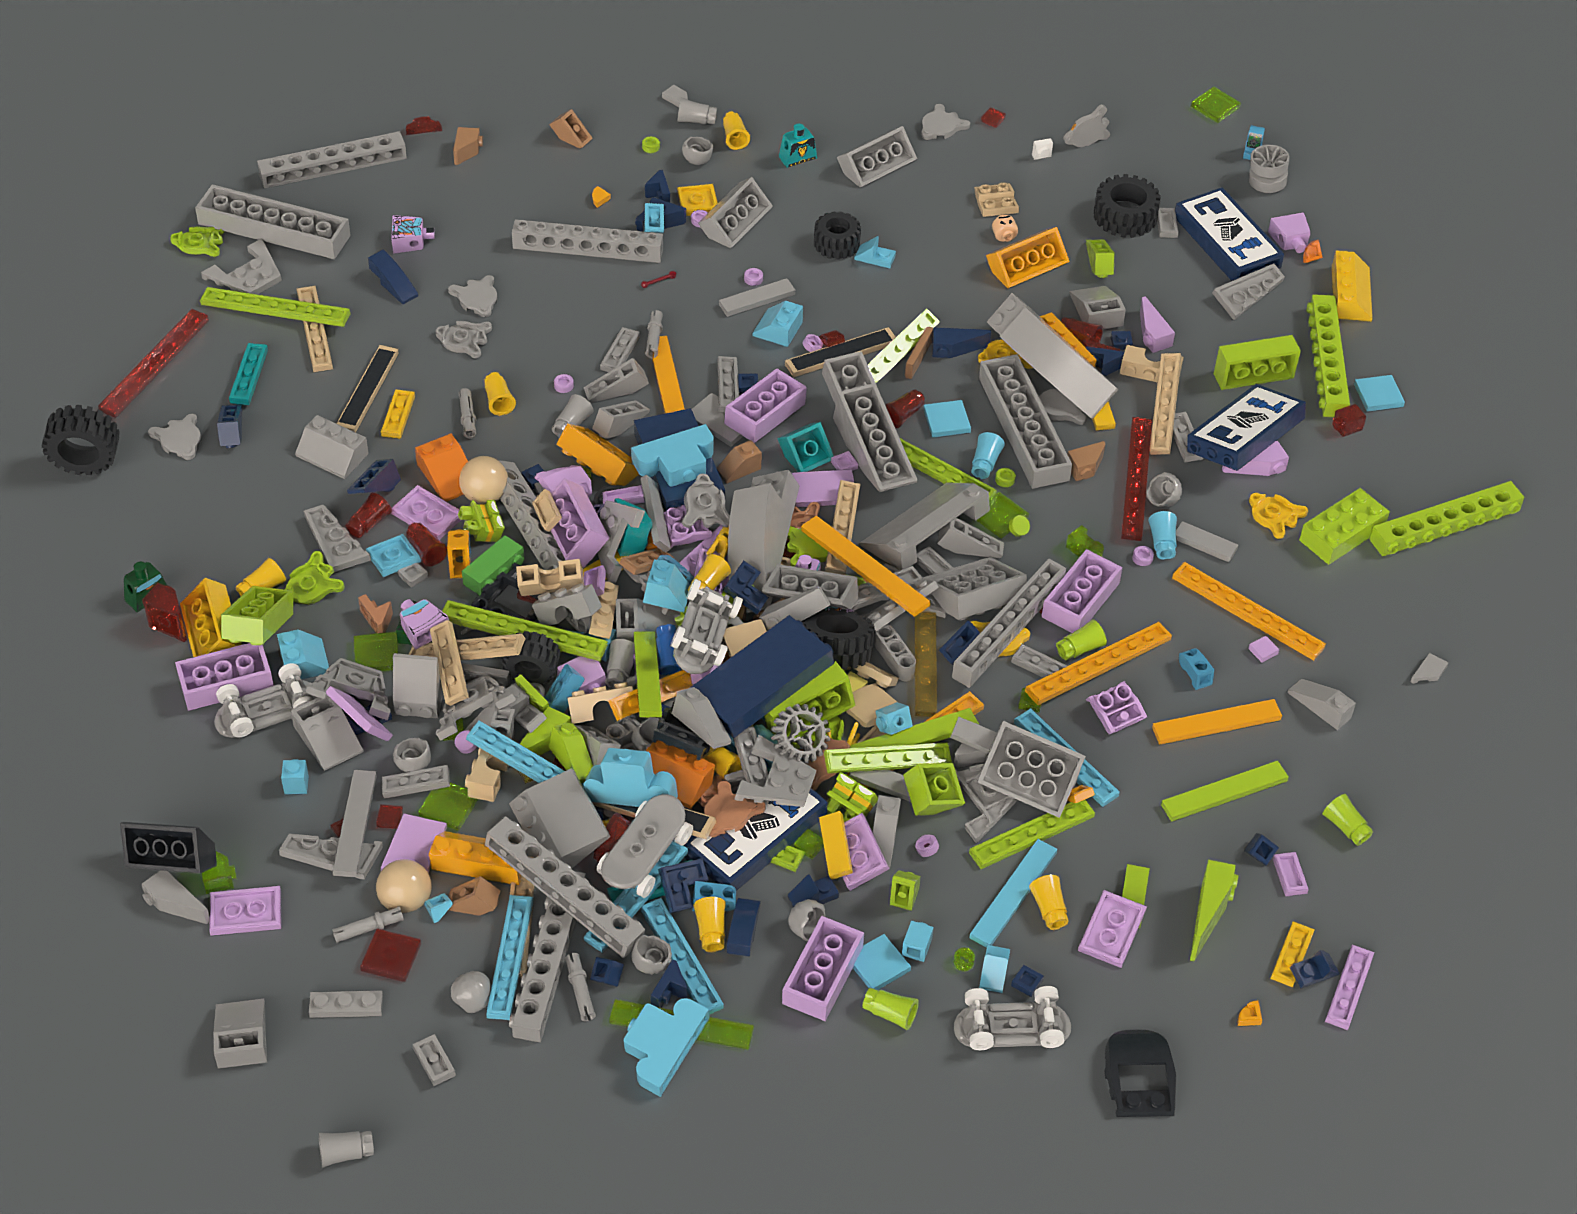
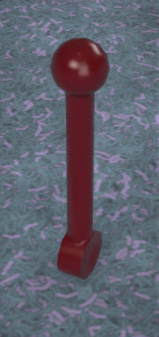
M670 271L668 275L650 281H643L641 286L647 288L650 284L668 278L674 279L676 278V272Z

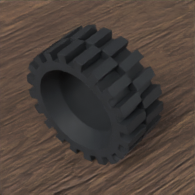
M1123 174V177L1114 175L1113 179L1108 177L1097 188L1093 212L1094 220H1097L1099 227L1103 226L1105 232L1110 230L1111 235L1114 236L1117 233L1121 234L1120 237L1123 238L1126 235H1130V238H1134L1136 234L1143 236L1145 231L1149 233L1152 227L1154 228L1156 225L1161 199L1159 190L1154 188L1152 182L1147 184V179L1142 178L1139 180L1136 175H1133V178L1128 177V174ZM1129 201L1136 203L1139 206L1134 208H1127L1120 206L1115 202Z
M67 405L64 410L60 407L56 409V413L52 412L50 418H48L42 441L43 454L48 455L47 460L49 462L55 461L54 466L58 469L61 466L64 467L65 472L69 473L72 470L75 471V475H80L81 472H85L86 475H92L94 471L96 474H100L102 469L104 471L108 470L115 459L120 434L116 422L111 423L112 418L109 415L104 417L103 411L98 409L97 412L92 411L93 407L87 406V409H82V405H76L75 408ZM67 438H81L95 446L77 445L68 441Z
M830 608V610L823 609L801 621L808 631H813L820 641L831 646L833 649V660L843 670H847L848 667L855 669L858 668V665L864 666L866 662L870 661L875 626L870 619H866V616H858L857 612L854 611L849 613L846 609L837 611L835 608Z

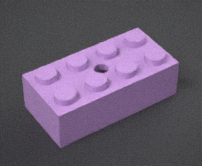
M776 368L726 406L724 424L755 443L805 405L807 387Z
M564 478L551 493L562 516L551 532L565 560L580 559L581 565L584 568L602 546L605 545L609 536L583 486Z
M1086 549L1044 600L1042 618L1071 633L1083 627L1092 619L1119 585L1122 567Z
M248 643L175 662L188 711L220 703L216 692L220 687L227 684L237 686L239 697L274 686L263 645L256 646Z
M821 916L783 988L782 1004L826 1021L863 948L864 932Z

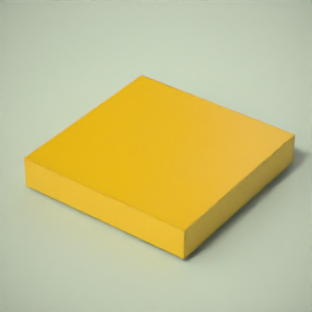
M713 184L677 187L680 206L686 208V216H691L697 210L709 212L718 204Z

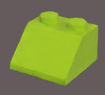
M953 763L917 764L903 775L915 816L934 815L965 804Z

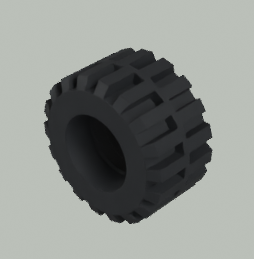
M840 211L825 213L824 216H820L816 220L814 226V247L817 252H821L822 256H827L830 259H846L847 256L851 257L854 253H857L860 247L861 226L856 217H851L849 213L845 214Z
M524 631L523 633H516L523 634L525 637L524 644L519 655L503 657V670L509 671V675L513 680L521 674L529 683L541 685L549 683L554 678L560 658V649H558L557 643H553L554 640L537 632Z

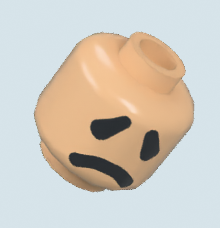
M1000 215L992 223V230L998 241L1009 242L1018 234L1016 222L1010 215Z

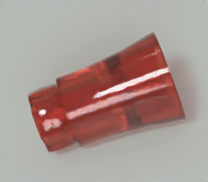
M1062 318V324L1085 347H1098L1103 334L1102 325L1091 324L1073 318Z
M914 389L896 400L885 404L895 428H900L908 418L925 404V398L921 392Z
M372 492L346 523L347 531L352 536L361 538L382 519L390 515L392 509L382 496Z
M415 522L408 527L406 536L420 555L424 565L435 566L445 559L448 552L447 546L437 539L422 523Z

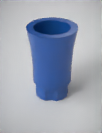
M673 624L661 625L656 628L658 671L661 675H672L683 670L673 656L674 647H671L672 639L677 630Z

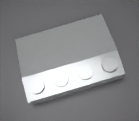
M992 557L923 577L926 580L936 581L939 588L931 594L945 612L957 620H965L975 614H984L987 610L1002 608L1027 583L1026 574Z
M1002 721L977 783L1060 818L1086 756Z
M569 769L524 790L509 803L522 829L528 835L534 836L538 843L544 848L551 850L559 860L567 863L571 868L611 837L573 769Z

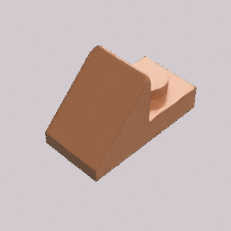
M366 594L358 597L361 613L379 638H383L393 615L391 602L377 607L375 601H370Z

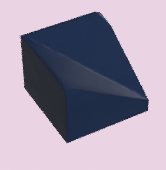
M1256 833L1244 851L1267 866L1279 847L1262 834Z
M596 957L590 980L617 987L624 964Z

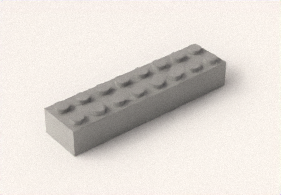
M211 185L195 207L198 225L214 227L218 230L222 229L225 232L257 240L262 239L265 242L331 259L337 257L350 237L349 220L347 218L216 185Z
M1018 354L981 361L979 380L1031 488L1070 481L1072 463Z

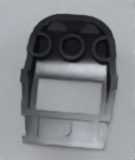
M517 563L512 564V570L507 574L502 572L496 576V580L491 585L487 583L482 588L483 592L480 597H476L471 604L473 607L532 622L538 619L534 609L525 618L494 601L508 585L519 590L516 567L520 565ZM541 594L529 595V596H531V597H533V598H535V599L538 600V596L541 595Z
M675 701L671 708L666 707L664 709L663 715L658 721L657 729L655 728L652 742L656 743L659 740L668 746L680 748L688 754L697 755V760H701L715 751V749L672 714Z
M1122 1030L1111 1035L1105 1048L1106 1068L1104 1073L1105 1079H1107L1111 1100L1116 1101V1117L1174 1116L1176 1071L1167 1040L1161 1034L1150 1030ZM1165 1065L1168 1090L1121 1091L1118 1066Z

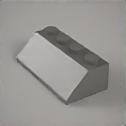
M903 126L888 131L837 157L843 173L859 187H863L917 159Z
M750 177L739 182L698 224L709 239L732 248L773 205L755 180Z
M780 564L776 565L762 588L765 594L787 599L821 586L831 607L852 610L858 599L857 577Z

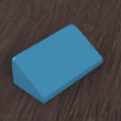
M569 664L564 665L544 697L549 702V707L562 713L569 706L567 698L572 696L571 692L578 691L585 680Z

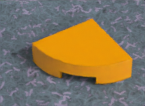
M597 186L592 192L594 205L597 208L611 199V194Z
M1258 1000L1249 1002L1240 1011L1237 1021L1238 1026L1262 1024Z

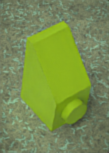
M898 870L892 878L890 905L912 911L919 891L921 876L915 875L912 872Z

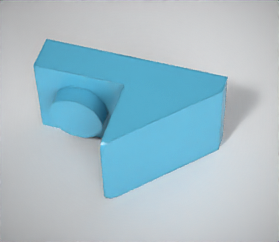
M645 203L644 232L664 233V204Z
M879 236L860 245L854 260L891 268L896 251L878 247Z
M987 945L979 988L998 993L1003 992L1010 949Z

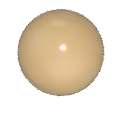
M478 456L469 460L460 472L459 484L465 497L470 501L474 500L476 504H486L487 500H495L496 502L503 495L508 474L505 467L497 459L489 456Z
M408 859L396 860L386 865L380 872L376 882V892L381 904L389 910L399 906L402 913L411 912L423 906L424 902L429 899L432 889L431 879L426 869L419 863Z

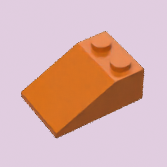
M452 433L415 447L417 465L442 500L448 502L464 495L460 488L459 477L462 468L468 460Z

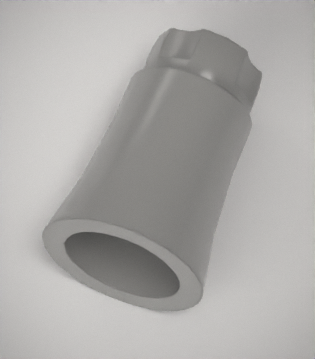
M681 97L677 122L715 125L717 108Z
M572 395L552 426L553 433L560 438L567 423L580 426L594 412L591 403L580 395Z
M626 639L611 641L605 684L608 687L615 688L614 684L626 682L629 678L634 663V642Z
M371 1131L319 1133L322 1168L339 1162L361 1159L362 1156L374 1155Z

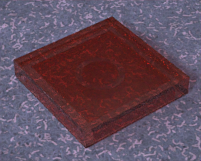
M376 929L360 966L361 971L406 982L420 949L421 939Z

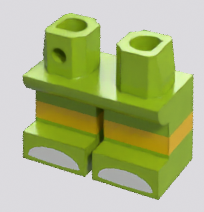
M472 500L470 506H461L459 509V519L468 520L464 522L463 530H468L469 535H473L475 541L497 542L500 540L505 527L495 500H487L486 504H476Z
M840 772L833 789L827 793L829 797L827 812L831 814L839 811L841 807L847 810L843 815L844 822L861 813L866 818L878 802L877 795Z

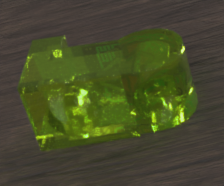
M1083 525L1068 535L1066 548L1079 558L1086 549L1103 557L1104 545L1090 538L1087 535L1088 529Z

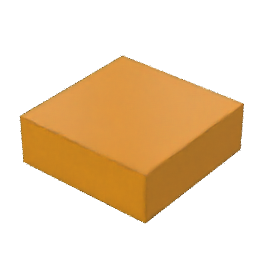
M1085 785L1077 786L1071 790L1067 801L1078 803L1094 796L1093 788Z

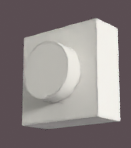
M1051 138L1034 141L1032 151L1034 160L1051 157L1053 147Z

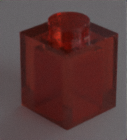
M1356 404L1336 410L1332 425L1342 437L1363 430L1366 415Z

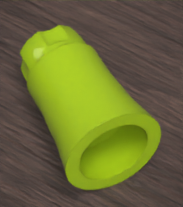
M1092 619L1083 627L1057 642L1056 647L1061 658L1066 661L1093 649L1106 646L1107 639L1100 624Z
M1347 794L1338 796L1324 809L1322 814L1333 822L1349 839H1352L1356 845H1361L1372 836L1373 830L1353 806Z
M869 988L862 1006L864 1009L872 1012L873 1015L882 1017L905 1030H909L915 1019L919 1000L884 990L879 991Z

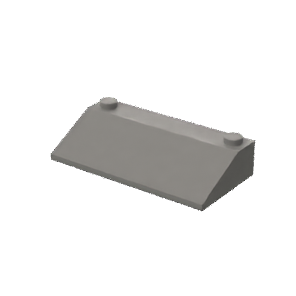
M945 483L861 541L860 546L900 571L909 568L917 562L916 545L962 513L977 520L989 512V492L974 483Z

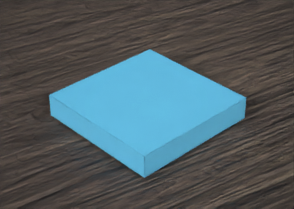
M1392 375L1355 379L1354 386L1367 412L1404 407L1405 401Z
M962 400L924 405L923 410L932 438L971 433V426Z
M404 534L366 548V551L370 554L371 561L383 577L414 563L421 562L420 555Z
M883 934L863 945L853 969L868 988L879 990L910 972L911 966L886 935Z

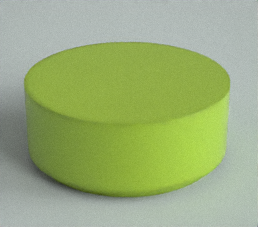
M652 136L644 138L642 140V149L647 153L659 151V139Z
M1001 468L996 472L995 482L1001 487H1011L1015 483V472L1009 468Z
M1018 515L1009 521V530L1014 536L1020 537L1029 532L1030 523L1025 516Z

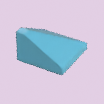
M443 893L426 900L424 905L433 922L436 923L453 903Z

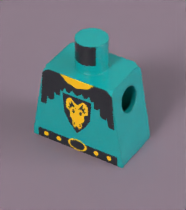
M795 124L793 131L783 135L779 158L786 168L817 159L814 136L803 124Z

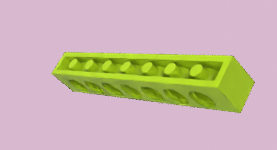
M1312 295L1311 302L1307 303V314H1310L1308 325L1312 327L1310 340H1313L1312 353L1315 354L1313 364L1314 367H1317L1315 380L1319 382L1317 385V394L1320 395L1319 409H1322L1323 417L1346 418L1350 400L1336 298L1333 295Z
M1512 481L1505 482L1375 525L1369 540L1382 557L1395 554L1398 551L1413 548L1416 545L1428 543L1434 539L1446 537L1452 533L1464 531L1467 528L1482 525L1485 522L1497 520L1509 514H1515L1520 511L1525 497Z

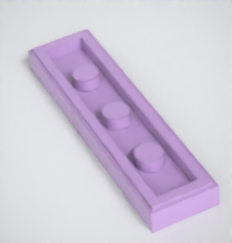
M1352 944L1325 1022L1348 1030L1375 952Z

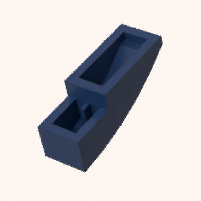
M384 249L368 257L369 269L380 278L381 285L399 302L405 304L418 297V292L406 274Z
M737 899L727 940L728 954L750 957L761 901Z

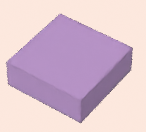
M849 451L831 457V463L836 470L852 469L854 471L858 469V463Z
M1267 636L1249 644L1248 648L1261 663L1279 653V649Z

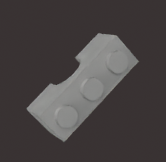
M578 584L569 590L562 588L553 594L545 592L539 595L538 600L532 604L539 623L548 626L558 624L569 615L566 608L572 612L574 619L592 616L602 607L592 584L585 586Z

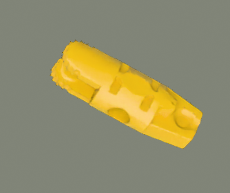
M729 526L721 529L708 549L707 555L714 554L716 551L720 553V557L725 559L728 554Z

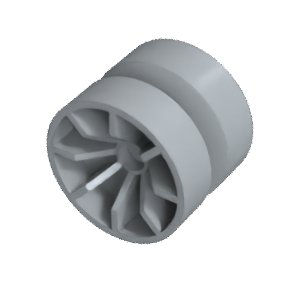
M1262 145L1255 148L1251 153L1249 184L1251 187L1264 193H1274L1282 190L1287 184L1289 153L1277 145Z

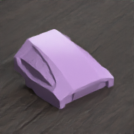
M571 465L570 467L537 473L534 477L550 493L565 478L583 486L588 498L592 494L591 480L581 466Z
M685 505L669 508L667 512H664L671 548L677 545L711 538L713 534L712 531L704 527L702 520H697L690 528L682 525V519L686 515Z
M1125 681L1113 688H1109L1105 692L1102 691L1100 694H1095L1086 699V701L1090 702L1109 734L1120 731L1147 718L1141 703Z

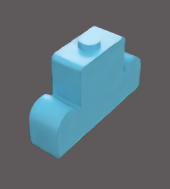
M704 424L631 447L632 463L641 476L648 475L652 477L656 475L657 471H660L667 484L673 487L692 481L699 474H706V459L712 457L714 453V438L707 425Z
M608 748L601 765H595L591 768L583 785L591 802L639 807L644 801H648L654 796L661 794L678 797L676 780L673 775L665 771L654 774L651 754L647 751Z
M691 999L678 1000L673 1007L674 1015H670L647 1003L637 1019L633 1018L627 1029L628 1033L624 1037L625 1052L640 1059L636 1066L639 1085L659 1097L662 1096L709 1020V1009Z

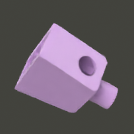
M1304 213L1275 217L1270 220L1268 233L1283 250L1295 249L1297 253L1305 251L1310 237V229Z
M579 656L557 667V676L566 664H569L580 673L585 680L578 691L584 690L585 694L593 692V688L606 686L605 673L597 660Z

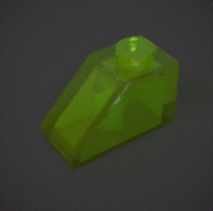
M217 851V866L202 872L206 894L233 889V879L237 878L235 866H230L228 857Z

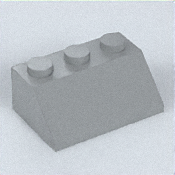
M316 415L305 427L295 453L296 457L343 479H346L369 454L366 437L319 415Z

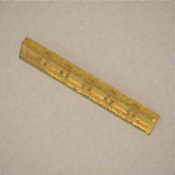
M921 612L914 617L916 659L915 716L932 717L937 713L936 612Z

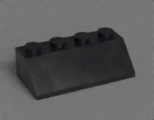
M133 822L120 823L125 868L202 873L217 866L215 843L199 827Z

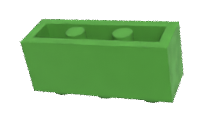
M504 535L462 570L463 585L480 596L483 592L482 588L487 583L491 585L500 573L504 572L507 574L510 572L512 564L522 565L524 562L523 547Z

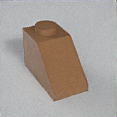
M572 109L559 115L549 124L559 139L581 149L593 139Z
M458 127L453 149L455 165H459L479 153V148L483 147V136H480V128Z
M752 440L734 447L717 467V471L726 483H730L760 470L762 452Z
M1104 441L1068 451L1067 455L1072 463L1071 474L1075 481L1088 479L1095 475L1103 459Z
M481 876L450 890L449 899L453 905L449 908V911L481 916L495 910L501 890Z

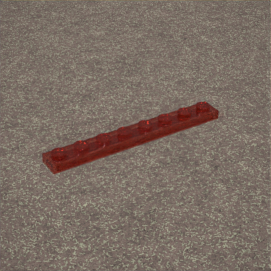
M191 309L98 405L99 410L116 418L209 321L208 315Z
M1132 417L1121 539L1142 541L1152 419Z

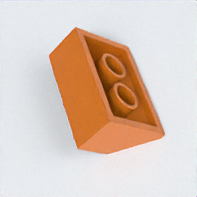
M659 740L656 743L653 742L646 749L651 754L653 773L665 771L672 774L675 778L678 792L677 799L681 801L683 806L691 809L712 785L715 764L705 759L697 760L696 755L688 754L674 746H668Z

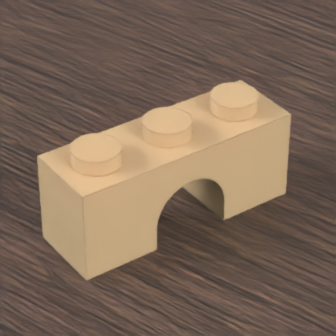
M1127 345L1122 359L1120 374L1158 382L1160 361L1153 362L1145 357L1146 349ZM1182 357V359H1181L1180 373H1181V369H1182V364H1183V359H1184V357Z
M580 559L558 561L559 567L552 570L540 569L538 564L516 567L518 588L521 596L543 594L545 592L552 593L562 588L569 590L578 584H583L584 586L583 568Z
M627 682L614 684L615 688L606 690V686L593 688L591 693L585 694L584 690L571 692L572 696L567 699L572 723L594 720L593 707L597 702L609 701L633 691V686H628Z
M479 748L478 758L474 759L472 763V772L467 774L465 779V787H468V797L494 802L500 789L499 770L507 771L509 765Z

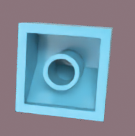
M783 301L768 308L755 328L753 336L788 347L803 323V306Z
M654 559L643 603L684 612L688 601L687 594L690 584L675 564Z
M301 630L277 634L283 665L297 664L301 670V679L326 673L329 665L322 638Z

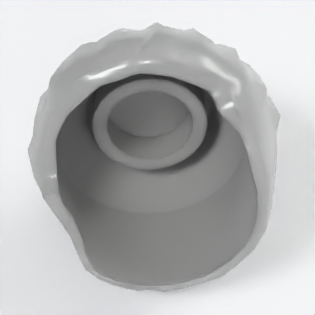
M689 137L682 146L683 156L691 164L703 165L711 159L713 144L703 137Z
M1163 472L1158 474L1151 480L1146 490L1147 499L1155 506L1171 507L1181 499L1182 484L1171 473Z
M650 717L634 728L632 734L633 743L640 751H646L653 743L655 728L657 729L658 718Z
M420 738L403 740L394 747L393 759L396 766L404 772L425 769L431 761L429 744L426 740Z
M810 899L798 902L791 909L788 917L789 927L793 933L808 941L820 917H826L824 905Z
M654 935L640 936L635 942L631 956L636 969L651 975L663 972L671 962L670 944Z
M473 970L455 979L451 986V997L457 1005L468 1013L479 1012L488 1005L491 986L489 978L484 973Z

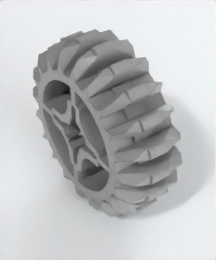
M796 704L793 708L790 706L785 708V712L781 711L779 713L780 718L774 720L777 726L771 729L777 733L771 738L778 741L774 747L783 749L780 752L781 755L787 752L790 753L788 756L790 759L796 757L797 761H802L805 764L809 760L811 762L817 759L816 756H822V750L828 748L825 742L831 739L825 735V733L831 730L824 727L828 720L821 721L820 719L823 713L815 714L816 708L812 707L809 710L807 704L802 705V707ZM798 717L806 719L811 725H805ZM790 722L789 726L791 729V733L787 737L786 728L788 723ZM808 730L802 737L794 738L800 731ZM815 731V742L812 747L811 735ZM790 743H797L800 749L803 748L804 751L797 750Z

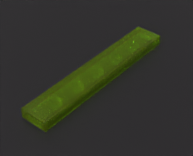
M615 999L609 1023L628 1027L633 1018L637 1019L645 1005ZM657 1007L670 1015H674L673 1010ZM709 1017L708 1022L696 1040L749 1050L754 1025Z

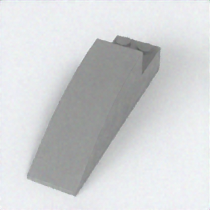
M1013 293L1009 295L987 321L1000 334L999 337L1091 419L1097 415L1118 391L1116 386Z
M862 351L824 360L822 375L835 403L834 422L851 455L857 461L865 476L879 492L917 483V477Z
M789 470L753 477L751 487L735 490L733 495L728 535V564L731 568L729 580L744 560L761 572L752 585L762 593V588L776 565H781L800 487ZM765 594L769 598L761 610H764L767 608V606L771 605L773 598L772 596ZM746 607V613L753 612Z

